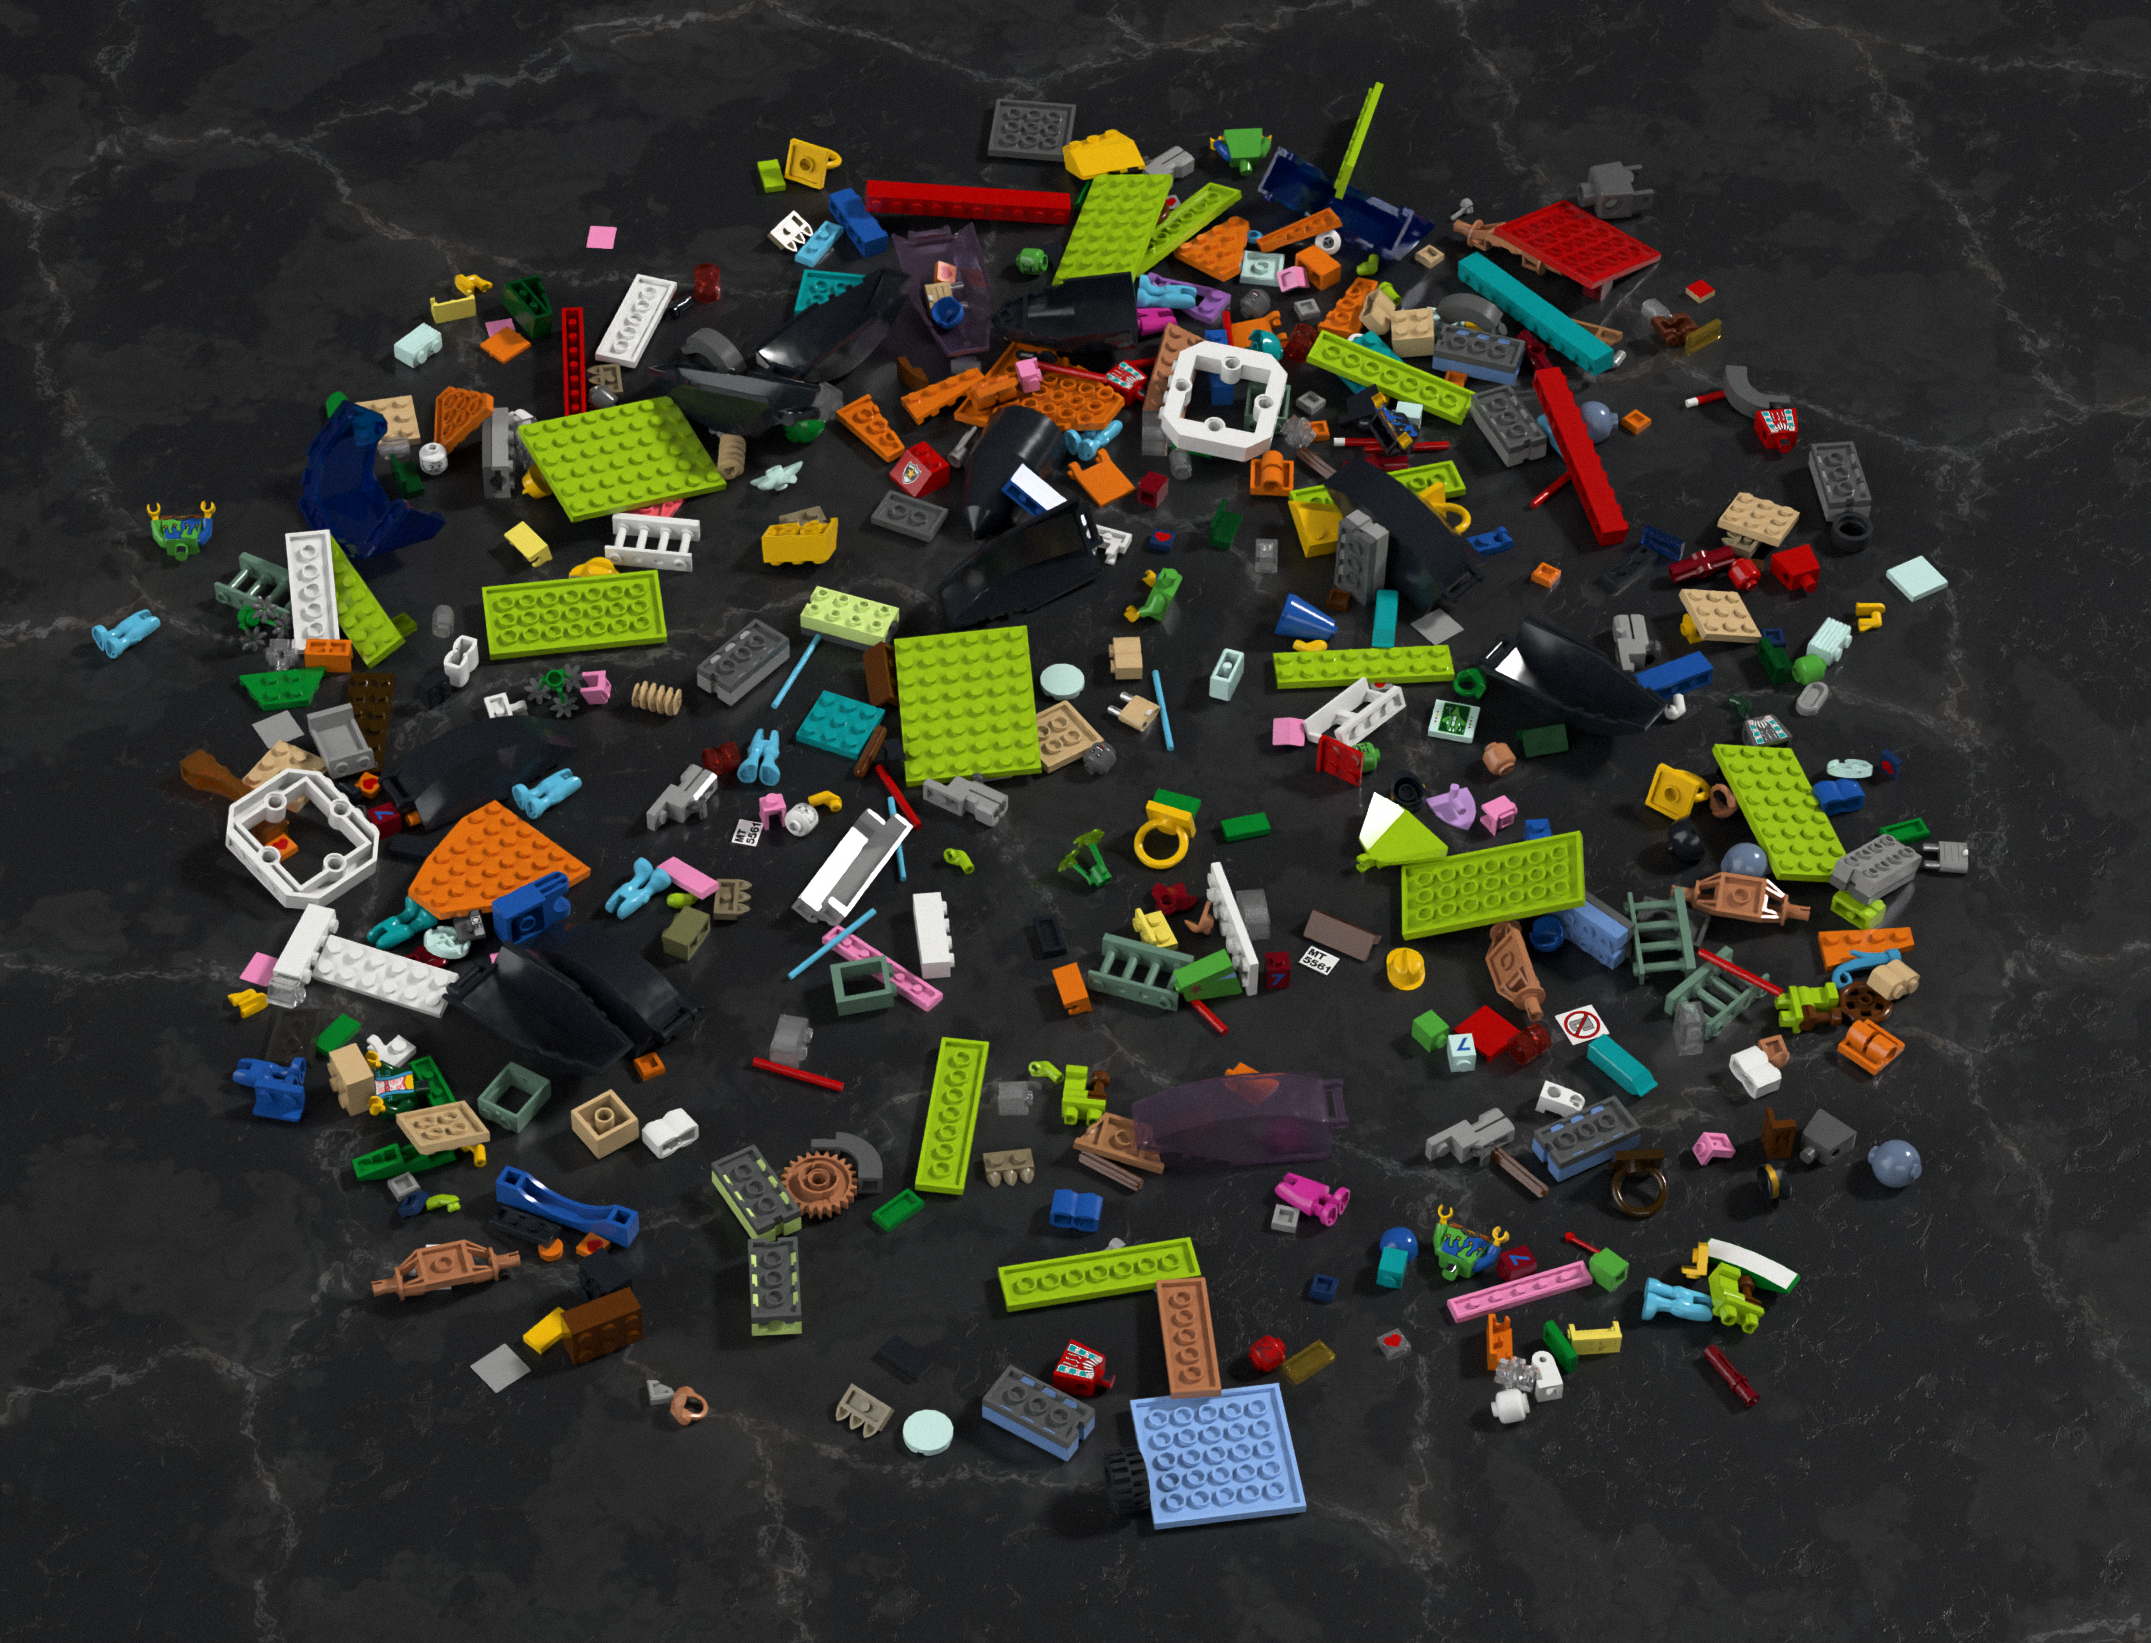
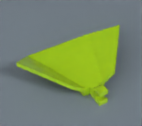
M1374 792L1359 835V841L1366 854L1363 853L1357 856V861L1360 864H1357L1356 868L1361 873L1375 865L1381 869L1391 865L1445 860L1448 853L1447 845L1407 809Z

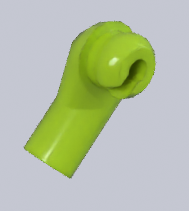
M1372 254L1369 256L1368 262L1358 265L1356 268L1358 275L1375 274L1378 270L1379 257L1376 254Z
M952 848L944 851L943 856L949 864L961 866L965 874H971L975 870L974 865L964 851Z
M690 892L687 894L673 893L667 897V904L670 907L683 909L685 905L691 907L699 898Z
M1034 1061L1029 1064V1072L1034 1077H1049L1056 1084L1061 1083L1064 1079V1075L1048 1061Z
M447 1194L430 1197L425 1203L427 1211L447 1205L448 1211L454 1212L460 1210L461 1207L457 1196Z

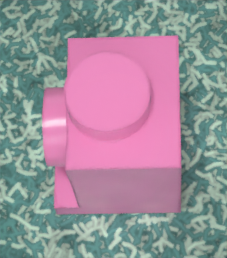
M1037 358L1016 362L1018 380L1023 393L1040 390L1039 381H1042V374L1040 368H1038Z

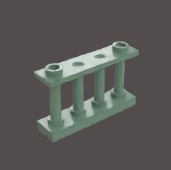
M246 552L239 556L241 571L227 586L217 581L214 584L216 600L241 609L243 605L258 604L257 597L255 596L266 584L276 586L270 594V604H274L284 591L290 592L288 569ZM248 576L258 579L246 593L237 590ZM291 600L283 608L277 606L276 609L270 610L275 615V619H271L268 616L267 619L281 621L283 613L286 614V617L291 616Z
M1675 887L1673 897H1669L1667 900L1634 903L1632 892H1627V901L1623 902L1624 915H1629V920L1635 924L1632 941L1636 962L1633 963L1634 977L1638 976L1639 985L1644 984L1645 973L1680 970L1681 972L1685 971L1687 979L1696 971V963L1683 887ZM1661 909L1675 910L1676 917H1673V920L1637 923L1635 912ZM1674 929L1679 934L1676 940L1640 943L1638 932ZM1673 949L1682 952V958L1676 961L1643 964L1642 953Z
M1105 933L1102 939V955L1105 958L1099 972L1089 969L1087 988L1177 1012L1179 993L1175 992L1173 982L1176 981L1173 971L1193 963L1194 956ZM1115 958L1127 961L1121 978L1108 974ZM1137 964L1150 967L1144 983L1130 980ZM1159 970L1172 973L1166 989L1153 986Z
M1725 946L1715 954L1733 964V950L1728 946ZM1708 961L1666 996L1664 1011L1671 1016L1678 1010L1683 1009L1706 1025L1704 1039L1707 1041L1714 1035H1719L1724 1027L1759 997L1762 998L1767 994V991L1733 975L1749 986L1748 989L1741 993L1718 977L1727 971ZM1765 973L1761 978L1769 982L1770 975ZM1713 984L1735 1000L1727 1006L1706 992L1704 988L1707 985ZM1693 997H1699L1719 1011V1013L1711 1018L1688 1001Z

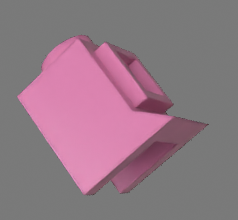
M606 670L582 672V677L589 687L580 688V693L589 705L606 704L608 699H610L611 684L605 677Z
M770 793L766 797L759 798L760 812L758 813L764 829L769 830V816L775 814L779 815L782 827L786 826L785 816L787 810L782 794Z
M1503 795L1482 805V809L1487 815L1480 817V821L1495 837L1498 829L1505 828L1514 823V815L1518 812L1517 807Z

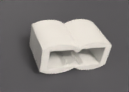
M461 635L454 642L453 650L446 655L444 670L445 674L450 678V685L464 686L469 680L470 672L478 665L477 639Z
M1757 1046L1731 1055L1729 1067L1734 1076L1742 1082L1751 1097L1756 1099L1779 1089L1782 1078L1780 1071L1768 1062L1766 1053Z
M682 1108L667 1112L662 1119L651 1121L642 1129V1141L659 1159L671 1155L678 1148L691 1144L699 1137L698 1125Z

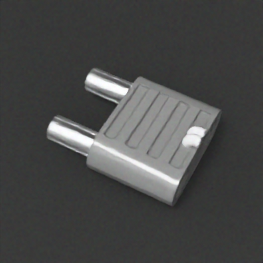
M1938 841V844L1923 843V851L1938 853V861L1924 860V868L1939 869V872L1967 874V843Z

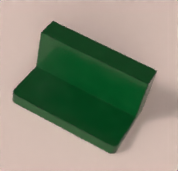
M390 454L392 474L403 499L425 495L424 487L413 462L408 461L399 464L395 454Z
M1222 499L1210 525L1209 545L1230 550L1242 524L1243 515L1226 511L1227 500Z
M1768 637L1760 639L1757 655L1773 684L1794 681L1795 679L1792 674L1793 665L1783 647L1774 648Z
M1558 723L1516 731L1517 740H1522L1525 757L1562 752L1569 749L1565 724Z

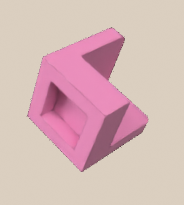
M1292 266L1276 273L1282 293L1297 288L1310 287L1304 267Z
M1291 717L1274 718L1273 745L1304 746L1305 729L1303 721L1305 720Z

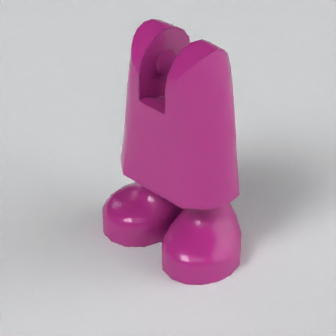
M1137 308L1138 333L1140 336L1164 332L1168 322L1178 326L1171 308Z
M1290 1172L1285 1175L1284 1182H1280L1275 1187V1193L1293 1207L1299 1208L1300 1211L1308 1216L1315 1214L1320 1218L1321 1223L1326 1226H1331L1335 1223L1337 1214L1341 1215L1350 1198V1190L1345 1187L1337 1189L1334 1195L1329 1194L1330 1188L1328 1185Z

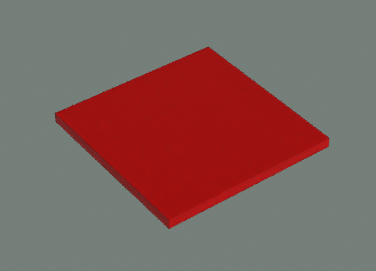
M1566 199L1495 227L1493 233L1589 289H1594L1657 262L1661 257L1658 251Z

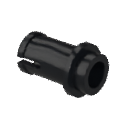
M688 294L683 295L676 302L673 301L669 304L667 308L668 313L672 317H680L684 310L693 305V299Z

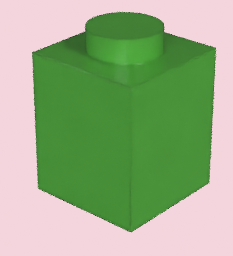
M1432 1010L1413 1020L1412 1036L1429 1053L1437 1048H1442L1448 1042L1449 1026Z
M1607 1247L1591 1257L1589 1273L1594 1281L1609 1292H1612L1627 1279L1629 1263Z

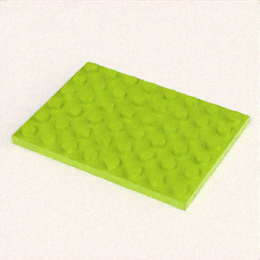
M668 396L521 425L517 429L518 435L572 523L726 489L727 483L720 472H717L716 465L680 408Z
M1027 625L894 639L903 751L906 756L904 763L907 787L922 786L927 778L940 783H950L956 776L970 781L973 780V773L977 772L982 774L983 779L1042 773Z

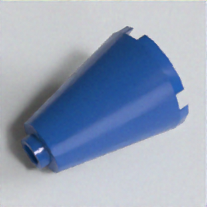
M1289 593L1275 633L1282 636L1328 641L1330 637H1335L1338 626L1334 625V619L1297 595Z

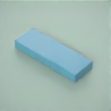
M825 221L795 255V261L813 268L844 233L843 227Z

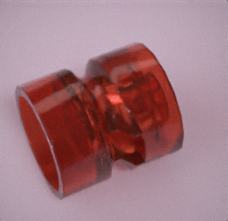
M703 263L694 269L695 297L701 302L711 303L718 300L721 296L720 269L715 264Z
M1308 324L1295 325L1285 346L1284 352L1286 356L1293 362H1306L1307 356L1318 338L1317 331Z
M733 741L720 744L719 749L714 746L701 752L704 768L713 772L716 776L722 775L724 770L727 772L738 770L742 764L738 748Z
M1533 1023L1522 1032L1509 1038L1506 1045L1513 1060L1520 1065H1526L1534 1060L1537 1055L1540 1056L1550 1050L1552 1042L1546 1029L1538 1023Z

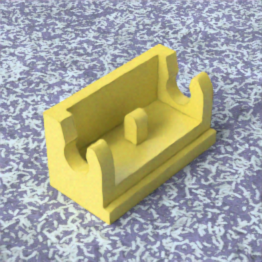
M467 290V298L450 300L449 302L439 304L435 302V297L430 298L431 312L436 324L476 316L475 297L472 295L471 290Z
M524 521L504 534L505 538L510 541L509 543L515 546L529 562L539 557L537 561L532 563L534 568L542 565L547 560L553 559L548 545Z
M1613 1321L1611 1329L1575 1331L1574 1324H1568L1567 1339L1577 1355L1620 1352L1622 1334L1618 1321Z

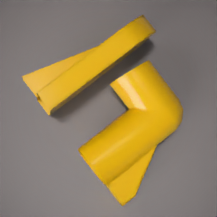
M460 274L455 277L457 288L466 296L467 290H471L472 295H474L475 286L482 292H485L492 288L493 285L477 275L465 277Z
M1856 602V616L1872 617L1858 619L1859 633L1881 627V614L1885 612L1884 604Z
M253 989L228 995V999L232 1002L233 1006H239L243 1019L265 1009L269 1004V998L266 994L257 993Z

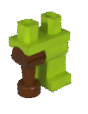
M1829 982L1825 984V987L1817 988L1789 986L1787 993H1782L1780 998L1775 996L1774 1003L1776 1009L1788 1010L1780 1011L1779 1013L1780 1027H1792L1793 1033H1800L1801 1030L1809 1032L1818 1023L1829 1022L1831 1026H1841L1842 1023L1841 1009L1837 1007L1839 996L1835 982Z
M1066 1065L1062 1099V1117H1064L1065 1124L1074 1125L1077 1124V1119H1085L1086 1125L1090 1127L1092 1124L1097 1123L1099 1118L1105 1114L1107 1094L1104 1092V1089L1110 1084V1075L1107 1072L1095 1071L1092 1073L1091 1085L1094 1089L1089 1091L1086 1090L1088 1067Z
M1721 1262L1708 1277L1712 1303L1715 1306L1712 1309L1713 1315L1721 1317V1321L1725 1325L1730 1326L1735 1323L1742 1325L1743 1331L1751 1334L1758 1327V1320L1764 1315L1761 1301L1752 1297V1292L1755 1290L1754 1279L1747 1275L1741 1276L1740 1269Z

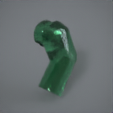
M1734 694L1730 695L1728 704L1737 707L1742 718L1745 719L1747 713L1754 711L1751 701Z

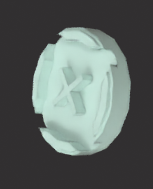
M1055 664L1042 672L1040 687L1048 697L1049 695L1053 696L1055 700L1059 701L1076 698L1079 692L1083 691L1084 675L1073 665Z
M1835 759L1827 763V773L1833 776L1863 778L1872 775L1873 766L1867 763V761L1847 759L1845 763H1839V760Z
M437 926L435 930H432V928L428 929L424 935V946L427 951L441 958H461L466 956L470 950L471 941L459 943L454 927Z
M936 1410L918 1411L909 1416L904 1423V1442L911 1451L917 1454L918 1452L924 1453L926 1456L940 1454L951 1444L953 1426L951 1420L943 1413Z

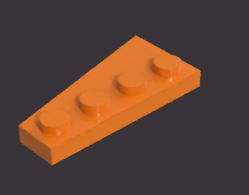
M1329 207L1260 237L1255 241L1262 253H1268L1276 248L1343 225L1340 218Z
M1358 277L1345 292L1343 299H1339L1333 311H1329L1324 322L1319 323L1317 332L1325 330L1344 338H1349L1353 334H1360L1364 325L1359 320V315L1364 308L1363 302L1369 293L1378 288V281Z
M975 367L936 384L929 385L919 391L909 393L901 397V402L919 426L924 422L925 417L937 415L940 408L945 405L950 407L956 403V399L960 396L966 397V391L971 389L970 385L981 381L986 382V379L980 370Z
M869 394L835 411L836 418L886 462L889 463L905 453L904 445L893 430L891 431L888 421L881 416L879 408L873 404Z
M1910 927L1818 933V942L1826 973L1834 971V968L1843 963L1857 959L1858 957L1850 954V950L1878 953L1897 948L1900 954L1913 951L1915 945Z

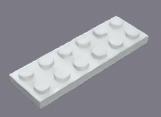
M637 274L595 353V360L635 368L677 289V282Z
M329 529L285 534L296 654H304L307 639H340Z
M1211 863V873L1207 875L1210 889H1207V898L1214 905V917L1220 921V933L1226 937V948L1228 953H1232L1234 970L1239 971L1240 986L1245 987L1248 996L1256 995L1259 962L1221 863Z
M329 935L311 975L315 980L438 1018H442L448 1004L442 998L444 993L448 994L446 986L460 978L457 973L334 935Z

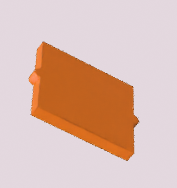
M508 326L480 344V347L488 352L490 357L496 358L503 364L531 346V343L524 339L520 333H516Z

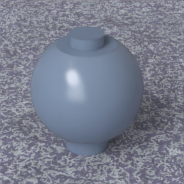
M1589 401L1579 406L1581 419L1586 423L1588 436L1594 443L1604 441L1610 435L1611 430H1618L1617 413H1611L1609 408L1603 403Z
M1752 843L1734 845L1727 851L1724 859L1721 861L1722 872L1765 878L1767 874L1773 872L1765 852L1759 846Z
M1887 1141L1879 1147L1874 1146L1868 1154V1163L1872 1165L1876 1178L1888 1187H1905L1921 1174L1920 1156L1917 1150L1906 1141Z

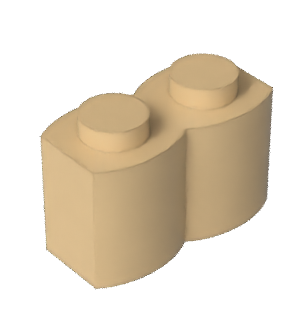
M1378 288L1366 296L1363 302L1364 308L1359 315V320L1369 331L1372 330L1377 336L1380 334L1384 335L1390 330L1391 311H1395V304Z
M1140 637L1113 638V644H1109V658H1113V660H1110V672L1115 673L1116 680L1142 679L1143 665Z
M1895 959L1887 965H1880L1872 970L1866 984L1885 999L1893 1000L1895 998L1899 999L1902 995L1913 993L1919 985L1920 975L1899 959Z

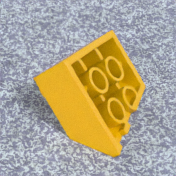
M1114 129L1107 130L1105 134L1099 136L1091 135L1083 141H1072L1069 145L1062 147L1066 170L1082 180L1093 179L1101 174L1108 175L1109 171L1125 173L1128 172L1127 168L1136 166L1139 170L1146 169L1134 141Z
M1288 500L1305 557L1310 558L1336 553L1339 521L1343 519V515L1338 507L1330 504Z
M838 517L830 518V523L822 524L819 520H812L805 523L804 526H800L796 522L770 525L761 537L764 563L770 562L771 565H781L783 562H792V564L797 565L803 564L805 561H813L815 564L825 563L836 549Z

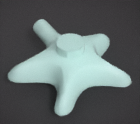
M800 461L785 468H782L781 465L774 466L766 471L767 475L752 480L750 483L761 490L775 489L780 491L788 486L787 483H796L797 477L795 475L802 467L803 462Z

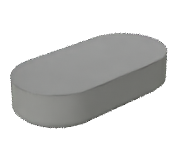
M1819 681L1808 684L1797 699V712L1804 716L1815 715L1828 697L1829 689L1827 685Z

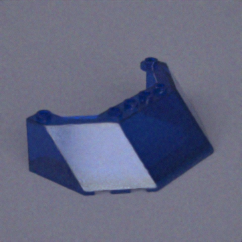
M1280 146L1257 191L1263 194V199L1271 203L1275 200L1305 217L1330 207L1340 218L1343 225L1333 230L1343 235V240L1353 245L1356 241L1361 244V249L1369 253L1374 250L1381 253L1380 256L1390 261L1392 258L1400 261L1435 227L1433 223L1415 211L1402 205L1398 209L1351 185H1347L1342 200L1336 198L1337 189L1334 188L1337 178L1334 177L1333 181L1330 180L1332 176Z
M343 400L307 446L306 456H309L307 468L303 469L301 485H304L303 497H299L298 507L312 531L329 529L349 560L372 558L434 538L446 523L442 514L436 511L429 514L412 508L408 501L400 498L391 503L374 474L378 442L388 430L385 417L382 413Z

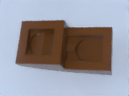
M905 356L897 358V374L909 388L916 392L928 387V378L921 367L912 369Z

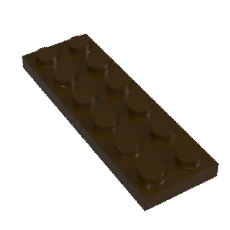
M351 672L346 704L351 703L354 719L368 748L373 750L376 767L346 776L361 777L365 772L377 777L382 775L396 686V674Z

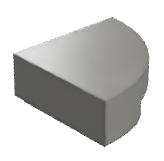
M647 1380L651 1406L672 1402L674 1391L670 1387L660 1384L657 1380Z

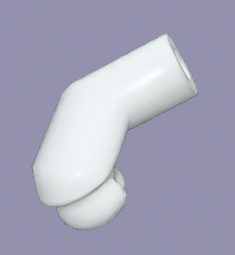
M1675 694L1672 698L1674 705H1670L1669 709L1667 707L1664 710L1666 718L1669 720H1676L1685 713L1686 708L1682 694Z

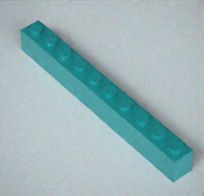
M1475 252L1458 261V278L1462 282H1465L1476 292L1486 297L1488 301L1497 305L1502 311L1508 313L1516 321H1519L1585 371L1595 377L1614 366V350L1479 252Z

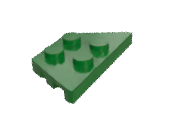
M326 666L239 675L240 684L249 690V695L258 701L259 706L264 711L305 707L310 705L313 695L317 693L320 687L319 682L322 677L326 676Z

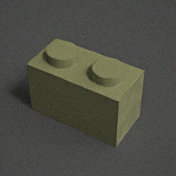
M685 905L681 912L675 915L669 929L666 928L662 934L661 941L663 942L664 952L689 961L711 930L710 915Z

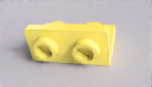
M1140 908L1135 909V918L1132 919L1133 927L1136 932L1139 931L1142 943L1169 950L1178 949V942L1161 910L1144 915Z

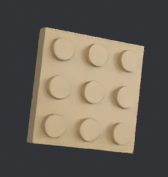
M412 395L349 404L357 453L421 444Z
M1739 492L1720 517L1717 527L1779 547L1798 521L1800 512L1793 510L1791 507L1774 504L1770 500L1753 497L1749 493Z
M1697 589L1681 590L1679 597L1703 640L1759 643L1762 636L1737 592Z
M1067 700L1036 714L1041 766L1047 773L1083 757L1084 753L1094 743L1104 742V739Z
M279 739L240 781L242 789L251 792L287 768L319 771L322 774L327 771V768L321 757ZM303 794L286 805V809L298 813L310 799Z
M465 1100L396 1114V1123L420 1155H432L438 1151L456 1150L458 1147L476 1146L482 1142L490 1141V1132Z

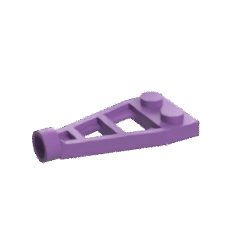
M1152 272L1147 275L1154 286L1186 285L1196 288L1197 295L1205 297L1199 306H1194V308L1180 310L1210 325L1214 323L1231 300L1230 294L1215 288L1162 278Z

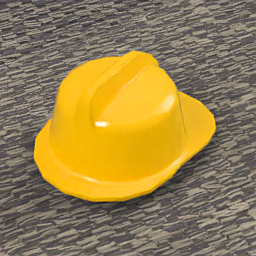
M535 463L530 466L522 478L525 488L522 494L529 493L533 498L539 499L554 493L537 464Z
M595 557L585 564L573 568L569 573V578L571 575L589 577L619 574V571L615 569L609 559Z
M1397 948L1387 955L1388 978L1394 987L1410 991L1422 985L1425 978L1424 960L1417 951L1410 948Z

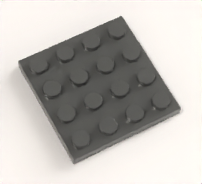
M997 98L988 156L1064 162L1062 147L1069 145L1072 140L1076 105Z

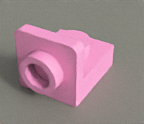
M1703 1132L1692 1148L1701 1165H1707L1712 1157L1731 1158L1736 1152L1727 1135L1721 1133Z

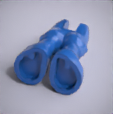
M296 1057L292 1060L289 1067H282L269 1061L251 1058L239 1059L238 1069L233 1073V1081L253 1088L257 1078L302 1085L306 1072L305 1058Z

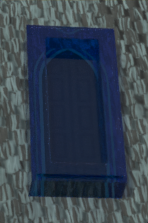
M1650 525L1645 526L1643 529L1642 545L1645 544L1649 548L1677 561L1683 558L1685 541Z

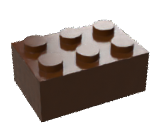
M630 1287L560 1313L563 1345L574 1365L590 1361L592 1358L605 1353H611L615 1349L644 1339L642 1308Z

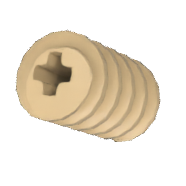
M725 434L720 437L717 472L721 473L724 480L734 479L744 471L747 443L741 436Z
M644 681L642 686H639V683L635 685L632 705L637 708L640 706L645 710L649 708L652 712L657 710L660 714L665 712L668 716L677 715L681 705L682 691L678 689L673 694V687H669L668 691L665 692L664 685H661L659 690H656V683H652L651 687L648 688V681Z

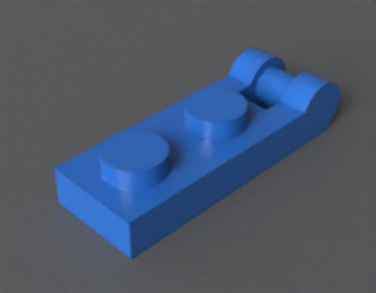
M1499 527L1493 532L1466 538L1483 556L1507 551L1514 546V542L1511 537H1508V531L1505 527Z

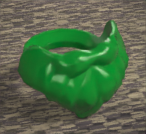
M1477 667L1460 671L1454 680L1453 688L1459 695H1475L1476 699L1479 700L1487 690L1486 676ZM1471 682L1476 686L1471 690H1465L1458 683Z

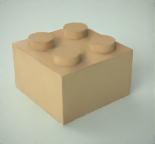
M1433 308L1391 311L1393 352L1399 358L1433 355L1435 348Z
M353 1043L329 1052L330 1062L327 1063V1067L332 1077L329 1079L333 1092L337 1091L339 1094L338 1099L342 1109L346 1108L350 1116L370 1110L371 1107L367 1105L369 1099L372 1096H376L374 1075L357 1044Z
M612 1089L571 1110L572 1130L598 1159L639 1138L637 1117Z

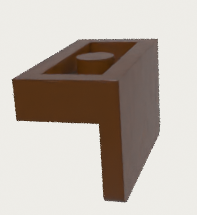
M1766 1107L1761 1132V1140L1767 1159L1791 1157L1797 1127L1795 1120L1775 1121L1771 1107Z

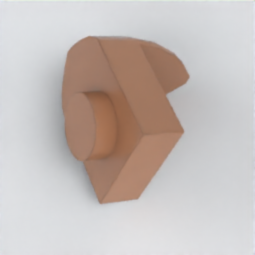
M1781 1034L1758 1041L1757 1045L1761 1051L1766 1053L1768 1062L1778 1068V1070L1784 1068L1790 1059V1053L1787 1051Z

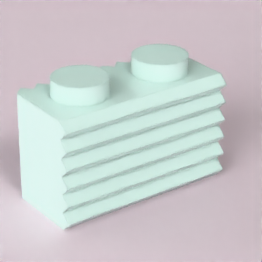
M422 323L394 344L395 357L415 368L419 364L424 363L430 355L439 352L442 348L441 333L431 328V326Z
M1828 617L1808 643L1806 655L1816 654L1825 661L1827 666H1831L1833 661L1840 659L1843 648H1848L1852 641L1850 625L1847 626L1842 622L1839 623L1838 620L1835 621Z
M1227 648L1223 650L1210 677L1209 695L1211 697L1225 701L1231 700L1244 671V653Z

